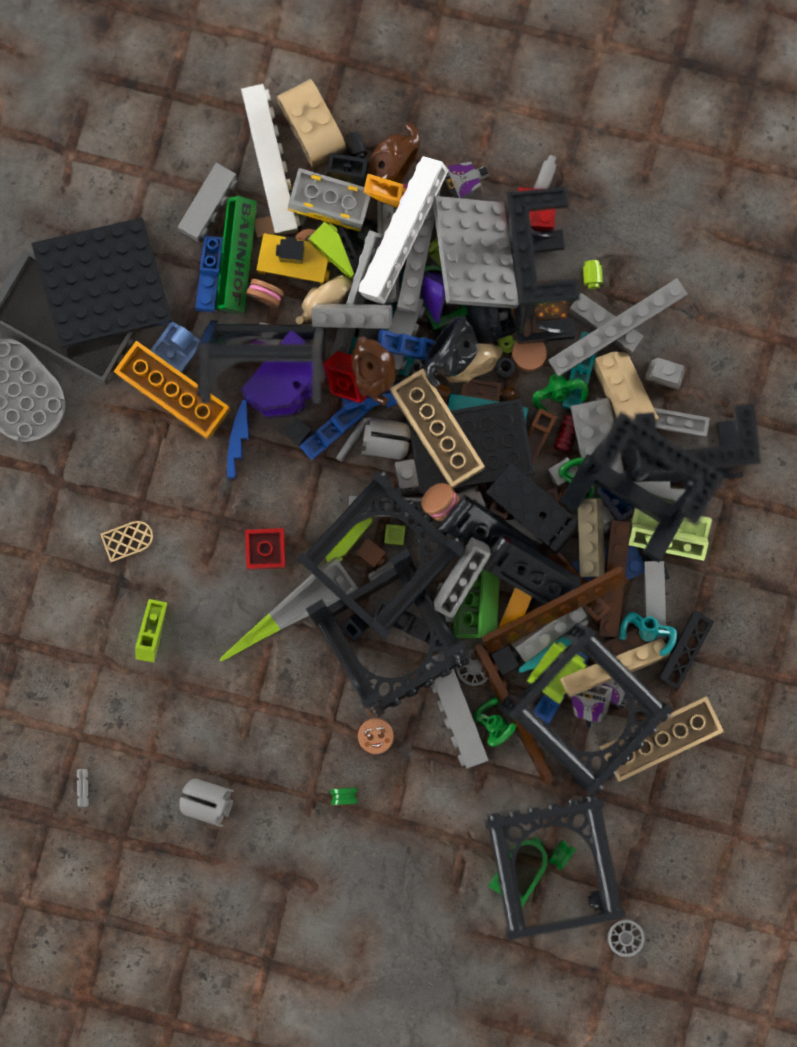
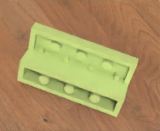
M635 508L630 521L629 545L645 548L659 522ZM702 516L700 522L694 525L684 518L666 553L704 561L709 544L707 538L712 519Z

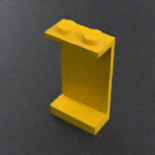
M263 234L256 269L258 274L272 273L320 282L321 286L325 284V281L329 282L331 270H328V266L332 262L310 244L309 241H304L303 264L280 262L279 256H276L277 244L280 245L281 239L286 237Z

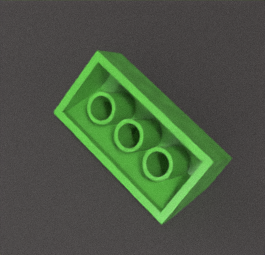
M483 568L456 611L453 622V633L456 638L482 639V636L497 629L500 578Z

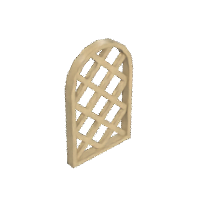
M141 521L129 522L100 534L111 563L144 551L153 541V531L149 525ZM138 523L136 528L130 526L132 524ZM140 524L147 526L145 532L138 529ZM126 527L124 532L118 531L119 529ZM128 528L135 530L132 537L126 534ZM137 531L143 534L141 540L134 538ZM113 532L111 537L106 536V534ZM116 532L122 535L120 541L113 539ZM146 535L151 537L148 544L143 542ZM124 536L131 539L128 545L122 543ZM104 537L107 538V539H109V542H108L107 545H106V542H105V540H104ZM133 540L139 542L137 549L130 546ZM112 541L118 543L115 550L109 547ZM141 544L146 545L144 548L139 549ZM120 545L127 547L124 554L118 551ZM129 549L134 550V552L127 554ZM108 550H111V551L114 552L112 558H111L110 553H109ZM116 553L122 555L121 557L114 559Z

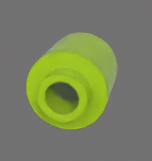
M598 260L584 262V286H588V289L600 288L599 285L603 284L602 265H600Z

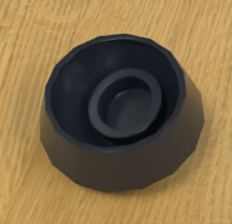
M364 218L360 232L349 229L348 238L355 248L363 250L365 238L369 230L378 233V224L372 219Z

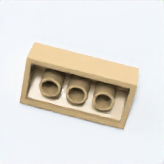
M611 352L595 358L593 369L606 397L609 398L610 406L616 418L620 412L633 419L635 413L655 412L628 353ZM655 412V419H656V421H657V420H658V416H657V414H656V412Z

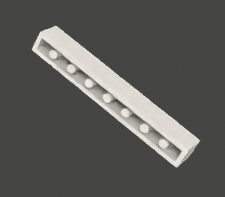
M263 84L242 88L275 235L284 236L297 233V227L301 225L298 215H294V212L287 210L290 200L289 190H292L290 179H286L284 174L288 170L286 162L281 161L280 157L284 153L281 143H277L276 140L279 132L277 125L273 126L272 123L275 115L273 107L269 108L267 102L271 100L269 90H265Z
M423 156L417 164L413 178L409 181L408 188L400 199V205L392 216V221L384 233L380 246L376 249L375 257L368 266L364 280L360 282L358 291L365 299L385 304L434 202V197L437 196L448 173V169L443 162Z

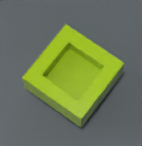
M386 524L384 544L404 546L405 526Z

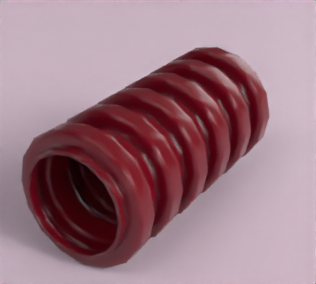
M566 415L563 417L565 420L561 423L563 426L559 428L561 431L557 434L559 437L555 439L556 443L553 445L556 449L563 452L570 451L569 446H572L573 435H576L573 417Z

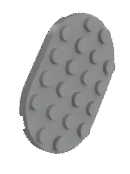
M0 339V432L19 442H35L44 439L57 429L64 417L66 408L64 391L56 378L25 345L13 339Z

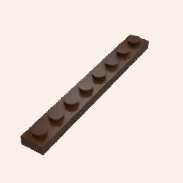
M619 566L482 636L483 642L490 653L587 605L593 600L629 583L623 569Z
M482 643L473 646L472 650L500 702H502L509 694L507 691L509 687L504 679L501 680L499 677V668L495 662H491L489 658L491 654L486 645L483 646ZM509 717L511 723L516 724L515 730L543 783L550 784L555 781L553 778L555 775L550 765H546L544 761L546 758L541 748H537L535 744L536 739L519 722Z

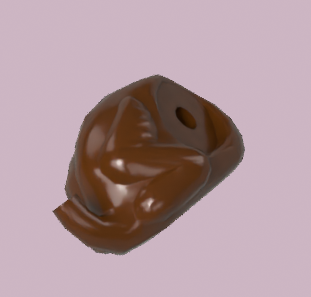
M408 122L405 126V129L410 131V136L393 134L383 139L377 145L368 161L371 175L402 183L420 148L419 131L414 124Z
M361 336L357 339L352 354L355 384L362 396L369 395L374 401L386 405L388 398L381 394L388 392L394 384L396 377L394 357L378 341Z

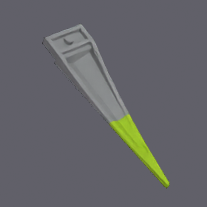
M336 557L319 568L347 595L358 589ZM311 574L220 658V661L230 658L260 640L309 616L306 608L323 599L328 607L340 600V598L316 576Z

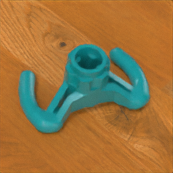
M630 612L621 622L619 629L621 640H626L627 626L630 622H633L639 629L640 638L644 641H653L657 636L669 637L668 643L659 652L661 656L668 654L675 646L677 640L676 629L671 626L658 624V620L654 617L642 618L636 612Z

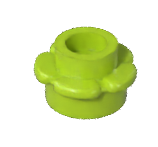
M508 335L498 339L499 344L497 347H500L502 352L508 354L512 352L516 341L513 340L512 336Z

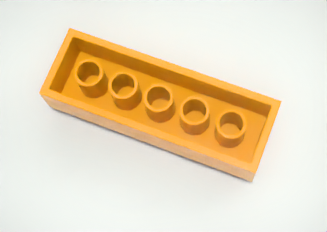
M138 341L133 344L114 370L118 377L208 441L231 411L228 405L212 394L209 403H201V397L197 396V383Z

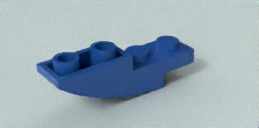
M204 236L195 305L196 311L215 313L223 237Z

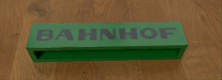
M241 196L231 197L227 200L215 310L231 314L244 313L246 292L249 286L248 276L251 268L250 259L253 250L252 241L255 232L254 223L257 214V201Z

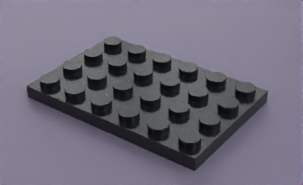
M521 399L450 411L485 466L483 471L455 488L494 482L509 463L516 466L526 476L534 475ZM408 421L420 494H425L429 488L436 484L448 483Z

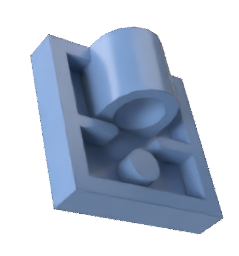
M172 321L150 351L183 373L196 355V347L200 340L188 330Z

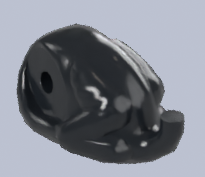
M460 316L449 323L439 334L426 357V378L434 388L440 383L436 379L435 373L445 377L456 376L471 364L478 352L476 335L466 323V317Z

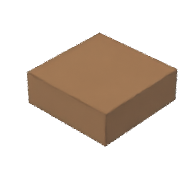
M271 216L255 219L254 225L258 239L263 238L264 233L275 235Z

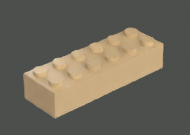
M421 369L390 389L394 399L452 489L485 469L484 464L437 389L427 380L424 369Z
M707 696L671 712L670 717L656 727V732L643 741V746L630 755L629 761L624 765H620L616 770L617 773L614 776L616 782H620L724 732ZM619 737L604 745L599 746L600 749L603 750L611 746L619 739ZM607 753L604 756L606 761L608 756H611V753Z

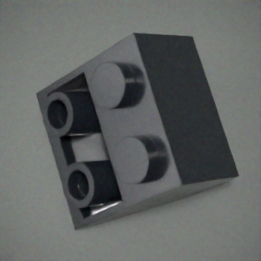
M330 153L326 176L364 187L368 159Z
M475 305L466 307L470 324L473 327L478 343L493 342L516 333L511 308Z

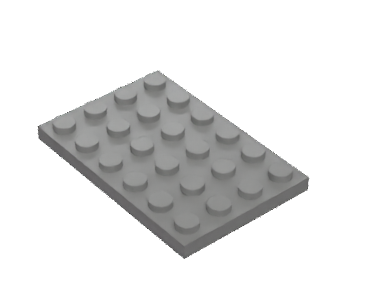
M435 196L433 208L446 303L516 309L519 306L504 203Z

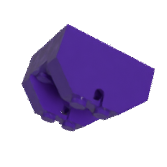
M292 330L280 343L309 345ZM265 361L241 389L245 400L266 419L292 417L296 413L300 414L306 407L304 405L305 401L313 399V362Z

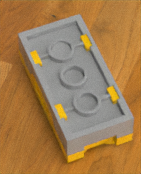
M299 168L287 210L360 232L370 196L363 193L364 187Z

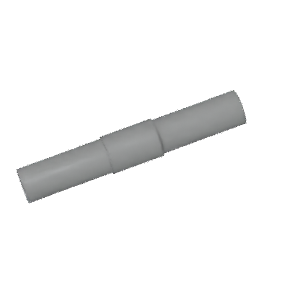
M362 417L336 459L343 462L369 420Z

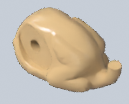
M340 275L329 280V282L319 288H311L302 303L304 312L301 317L296 318V323L298 325L312 323V307L316 303L346 304L354 280H350L345 275Z
M492 342L478 343V352L471 364L462 373L446 377L450 383H469L471 379L492 371L503 354L502 349L495 346Z

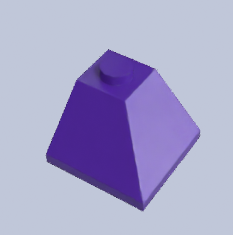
M425 271L421 285V296L434 321L439 323L445 299L443 275Z

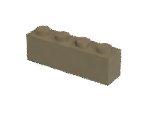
M583 499L578 508L580 577H599L605 574L603 499Z

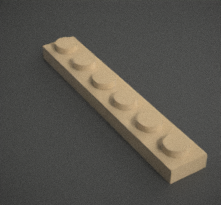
M660 638L615 657L630 672H634L669 658L671 653L669 652L665 656L660 655V650L666 646L663 639ZM598 664L564 676L560 681L568 696L571 697L613 679Z

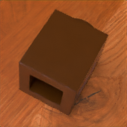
M368 538L356 552L358 557L374 569L376 566L381 567L387 559L384 557L386 552Z

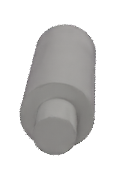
M549 155L548 160L543 162L534 189L549 188L557 166L555 164V156Z

